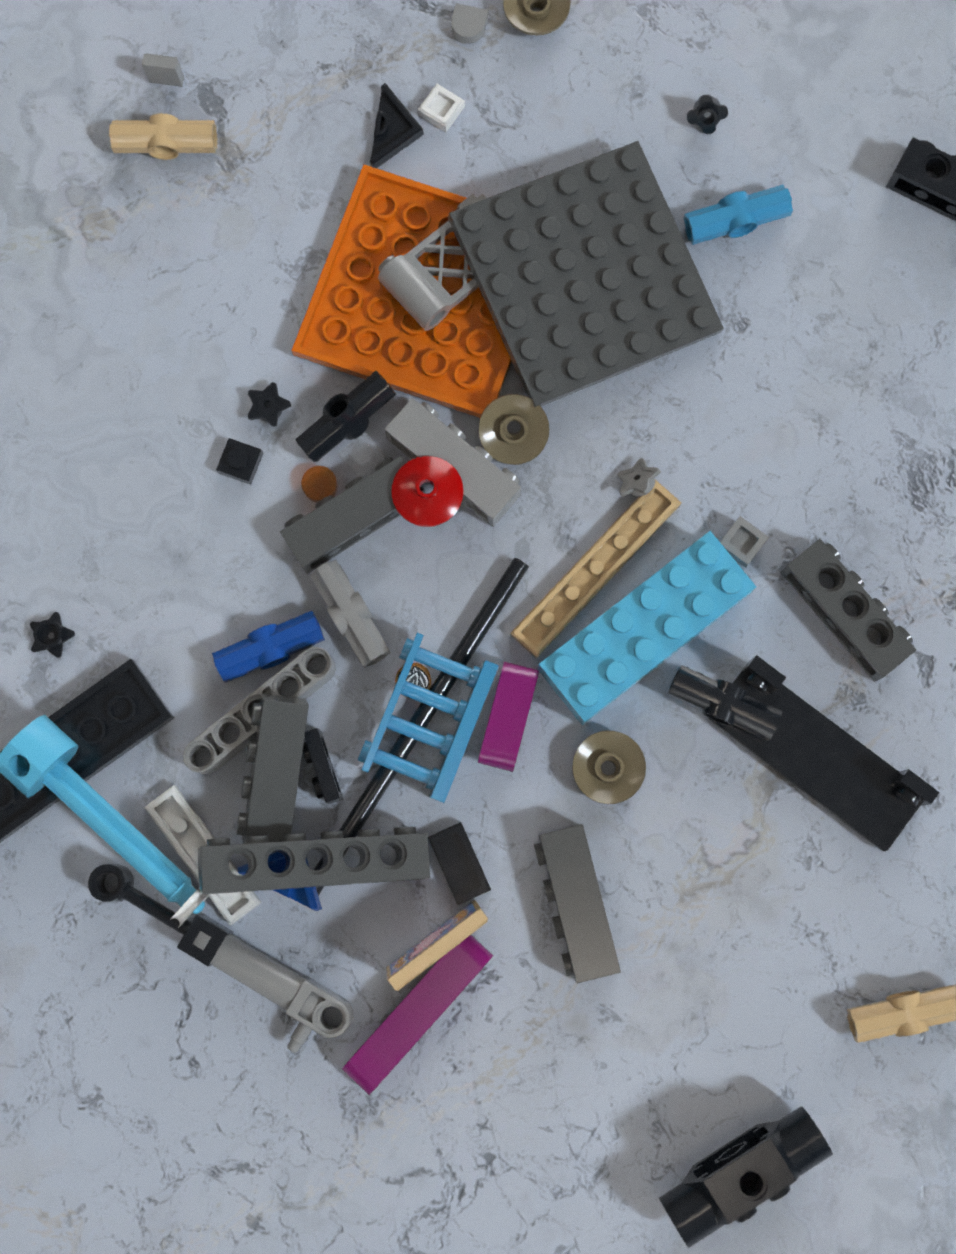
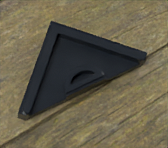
M386 83L381 86L380 103L377 111L370 166L378 168L424 135L423 128Z

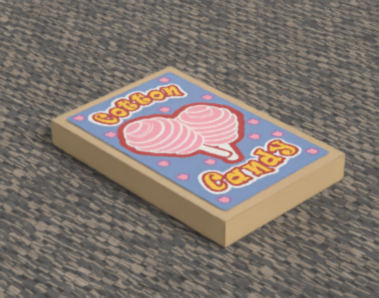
M474 899L386 967L387 980L395 991H399L488 922L486 914Z

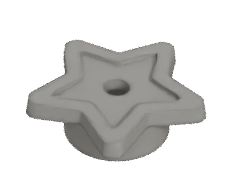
M640 458L631 469L618 473V477L623 482L619 491L620 495L623 497L631 494L640 497L648 494L655 485V477L661 473L660 469L657 467H647L646 461Z

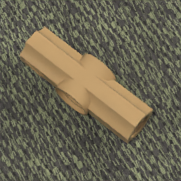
M159 113L151 115L149 120H112V123L109 125V137L113 153H149L157 159L171 160L177 158L179 153H216L218 146L217 129L214 120H179L173 115Z
M956 984L924 992L916 990L900 992L887 996L885 1001L847 1009V1020L854 1040L859 1043L894 1034L898 1037L911 1036L928 1031L930 1026L956 1021Z

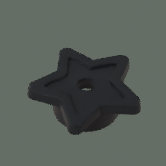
M274 382L269 384L263 391H248V396L253 403L248 413L249 420L262 419L275 427L282 411L291 407L289 400L279 396L277 384ZM265 402L271 403L269 407L264 406Z
M58 612L53 613L48 620L30 623L34 637V643L31 647L32 652L48 650L55 657L60 658L63 652V644L75 636L73 630L63 627L61 616ZM53 632L54 637L49 639L48 634Z

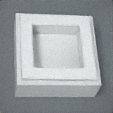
M436 83L418 108V116L447 132L464 109L465 100Z

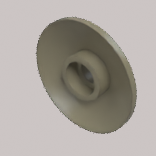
M503 0L504 13L509 23L518 31L528 35H545L557 30L566 21L571 5V0ZM537 7L540 8L541 11H533L531 9Z
M508 394L493 400L483 411L479 421V438L483 448L495 460L509 465L523 464L537 457L546 446L549 438V421L543 408L540 405L534 407L533 400L530 397L520 394ZM512 421L518 422L521 426L520 430L516 433H512L507 429V425Z
M608 730L590 735L579 745L573 758L572 771L578 788L588 798L602 804H617L628 800L640 789L646 774V762L641 748L632 738L621 732ZM609 761L614 764L615 771L612 775H606L602 772L601 766L604 762Z

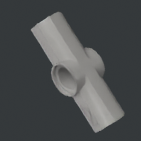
M334 560L316 568L310 576L329 607L327 609L341 635L346 636L359 662L366 668L384 659L391 652L372 621L374 618L359 592L354 591L341 565L338 564L337 560Z

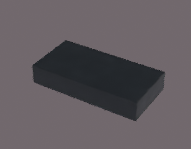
M461 822L428 837L457 905L491 890Z

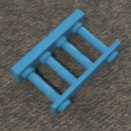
M417 632L414 640L407 638L399 656L400 659L405 660L395 688L373 742L365 740L357 760L364 763L361 770L369 772L373 762L426 784L425 788L431 790L430 798L445 803L499 665L485 660L482 662L481 667L474 665L473 668L465 666L419 647L424 635ZM413 661L466 681V686L472 688L467 701L461 699L460 702H457L406 681ZM400 694L453 715V720L458 721L454 734L447 733L444 736L392 715ZM386 728L439 749V753L445 756L440 769L433 767L430 770L378 749Z

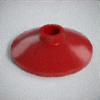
M421 456L405 463L396 473L391 488L392 500L398 513L406 521L421 527H434L450 520L459 510L464 493L462 479L458 471L449 462L434 456ZM431 483L434 489L431 493L425 494L420 491L421 485Z

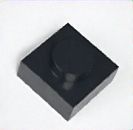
M228 438L216 471L218 474L251 485L262 459L263 451L257 447Z

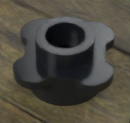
M705 94L695 102L693 110L688 111L687 121L690 124L700 126L705 134H711L715 132L719 121L728 116V108L726 105H720V102L715 97ZM706 112H709L711 114L708 117L704 116Z

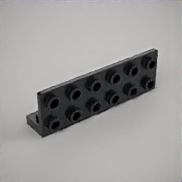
M759 656L753 657L732 684L747 691L748 696L783 711L780 723L771 740L761 739L735 725L731 727L710 718L708 719L878 849L888 851L918 808L922 805L932 804L940 792L911 770H896L784 686L782 683L787 677Z

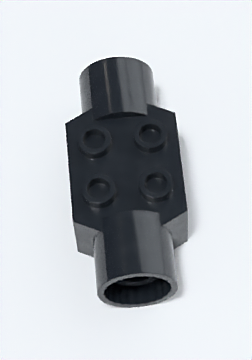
M800 1106L778 1121L756 1124L692 1166L681 1184L660 1196L659 1200L683 1241L690 1248L724 1225L731 1224L735 1220L741 1223L750 1219L756 1214V1207L766 1200L776 1201L785 1196L791 1189L789 1185L797 1181L798 1177L831 1157L833 1152L813 1119ZM751 1172L746 1180L740 1181L745 1173Z

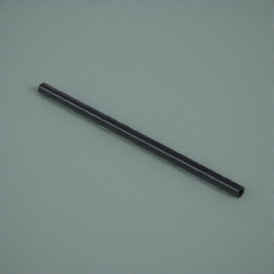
M518 558L512 560L449 659L465 666L467 665L528 570L529 566ZM440 672L429 690L446 697L458 678ZM420 703L409 722L426 728L438 709ZM400 734L389 753L406 760L416 745L417 740ZM383 766L379 767L339 831H343V838L357 837V831L362 829L398 772ZM349 847L344 851L343 857L348 851ZM323 856L315 866L314 870L317 871L321 868L323 864ZM324 886L316 887L318 896L323 890Z

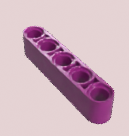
M472 935L463 940L434 964L342 1067V1070L370 1095L490 961L493 954Z

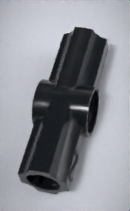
M374 371L348 395L340 393L330 398L323 408V416L295 440L313 462L317 463L342 440H353L361 436L368 427V418L391 400L396 393L378 371Z
M683 665L679 667L667 693L702 710V714L716 722L731 727L735 725L767 741L771 740L783 713L779 709L748 696L747 691L735 684L721 679L715 681Z

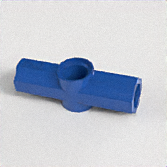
M309 611L279 625L275 623L252 631L247 635V639L212 653L213 661L223 682L227 683L259 668L264 670L282 664L290 659V655L322 642L325 638L314 612Z

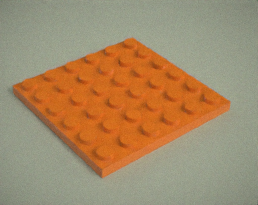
M363 164L292 347L293 355L362 379H366L374 371H378L392 389L481 418L485 408L499 397L511 364V358L479 287L453 307L436 327L425 331L378 280L380 273L378 268L387 257L391 255L395 257L399 255L404 256L449 221V213L457 210V206L467 198ZM450 232L445 236L444 245L460 247L454 232ZM441 240L437 242L435 245H440ZM425 252L417 258L424 267L439 268L440 253ZM444 254L443 268L464 270V255ZM442 276V286L452 296L463 287V278Z

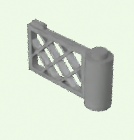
M472 194L457 206V210L484 200L486 196L482 194L477 198ZM449 221L404 256L399 255L395 257L391 255L378 268L380 271L378 275L379 282L425 331L436 327L453 307L478 288L472 271L468 270V262L465 256L464 270L443 268L444 254L464 255L461 247L444 245L445 236L450 232H454ZM441 240L440 245H435L437 242ZM425 252L440 253L439 268L424 267L417 258ZM442 276L463 278V287L451 296L442 286Z

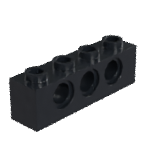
M912 137L886 188L956 221V155H950L937 149L931 142ZM926 171L933 172L937 178L929 176Z

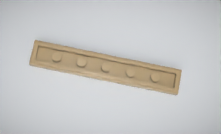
M655 479L653 489L648 494L638 497L514 628L510 635L537 659L679 508L681 502Z

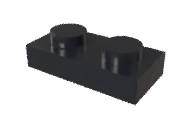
M318 728L306 731V742L303 744L302 752L306 763H313L317 776L312 778V783L318 799L324 797L325 802L328 804L344 800L322 731Z

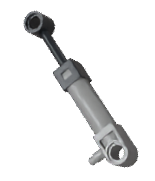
M105 864L95 868L90 874L88 888L95 899L102 902L128 901L181 933L183 937L177 945L178 949L208 967L213 965L287 1010L285 1014L299 1022L287 1045L290 1051L298 1052L312 1030L321 1036L335 1038L343 1034L351 1025L353 1009L345 998L310 977L305 979L233 935L234 932L207 915H196L192 922L186 920L179 927V920L171 919L175 914L174 911L133 887L134 877L126 866ZM111 872L118 878V887L113 893L107 891L104 886L105 878ZM327 1007H336L341 1011L342 1022L340 1025L330 1026L325 1022L323 1013Z

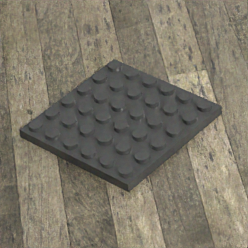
M639 141L452 211L448 215L451 227L527 396L533 400L534 407L546 405L717 335L724 329Z

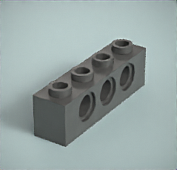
M819 539L791 561L780 573L874 682L878 681L916 651L915 647L911 644L913 639L903 627H896L887 616L889 612L885 605L877 598L872 599L864 590L865 584L860 576L852 570L848 571L839 561L841 556L831 544H825ZM819 573H827L832 577L834 581L832 589L825 588L820 584ZM844 600L852 601L856 605L857 615L855 617L849 616L844 612L842 606ZM868 628H874L879 631L881 635L879 645L871 643L867 638Z

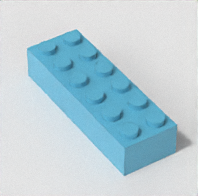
M709 531L540 662L538 670H540L541 675L583 726L749 596L757 586L714 534Z

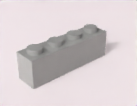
M411 398L384 429L387 440L411 460L421 456H434L449 462L458 471L462 479L464 490L462 502L494 527L521 496V486L518 485L520 480L507 468H503L501 471L491 463L493 458L482 447L477 445L473 448L464 440L466 436L458 427L451 423L446 426L438 419V412L431 405L424 401L422 404H419L415 399Z

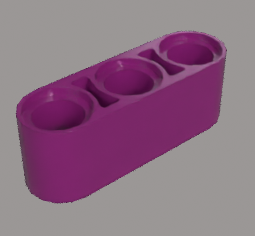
M504 661L478 763L510 772L514 771L540 670Z

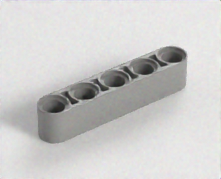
M311 647L301 653L193 739L183 752V761L186 767L191 771L204 775L212 774L246 748L249 740H255L257 726L251 725L253 704L260 703L261 694L282 696V684L287 680L293 679L297 681L298 689L291 697L307 699L334 676L336 667L331 655L319 647ZM316 657H323L327 662L325 670L320 674H312L309 671V664ZM230 725H238L240 729L239 738L236 742L227 744L224 740L226 728ZM207 747L211 753V759L207 765L199 767L195 762L196 753L200 749Z

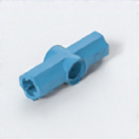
M784 184L749 195L745 191L729 194L723 197L718 204L684 214L683 220L688 241L694 245L728 235L730 238L747 235L754 231L758 225L791 216L793 212L792 198L789 189Z

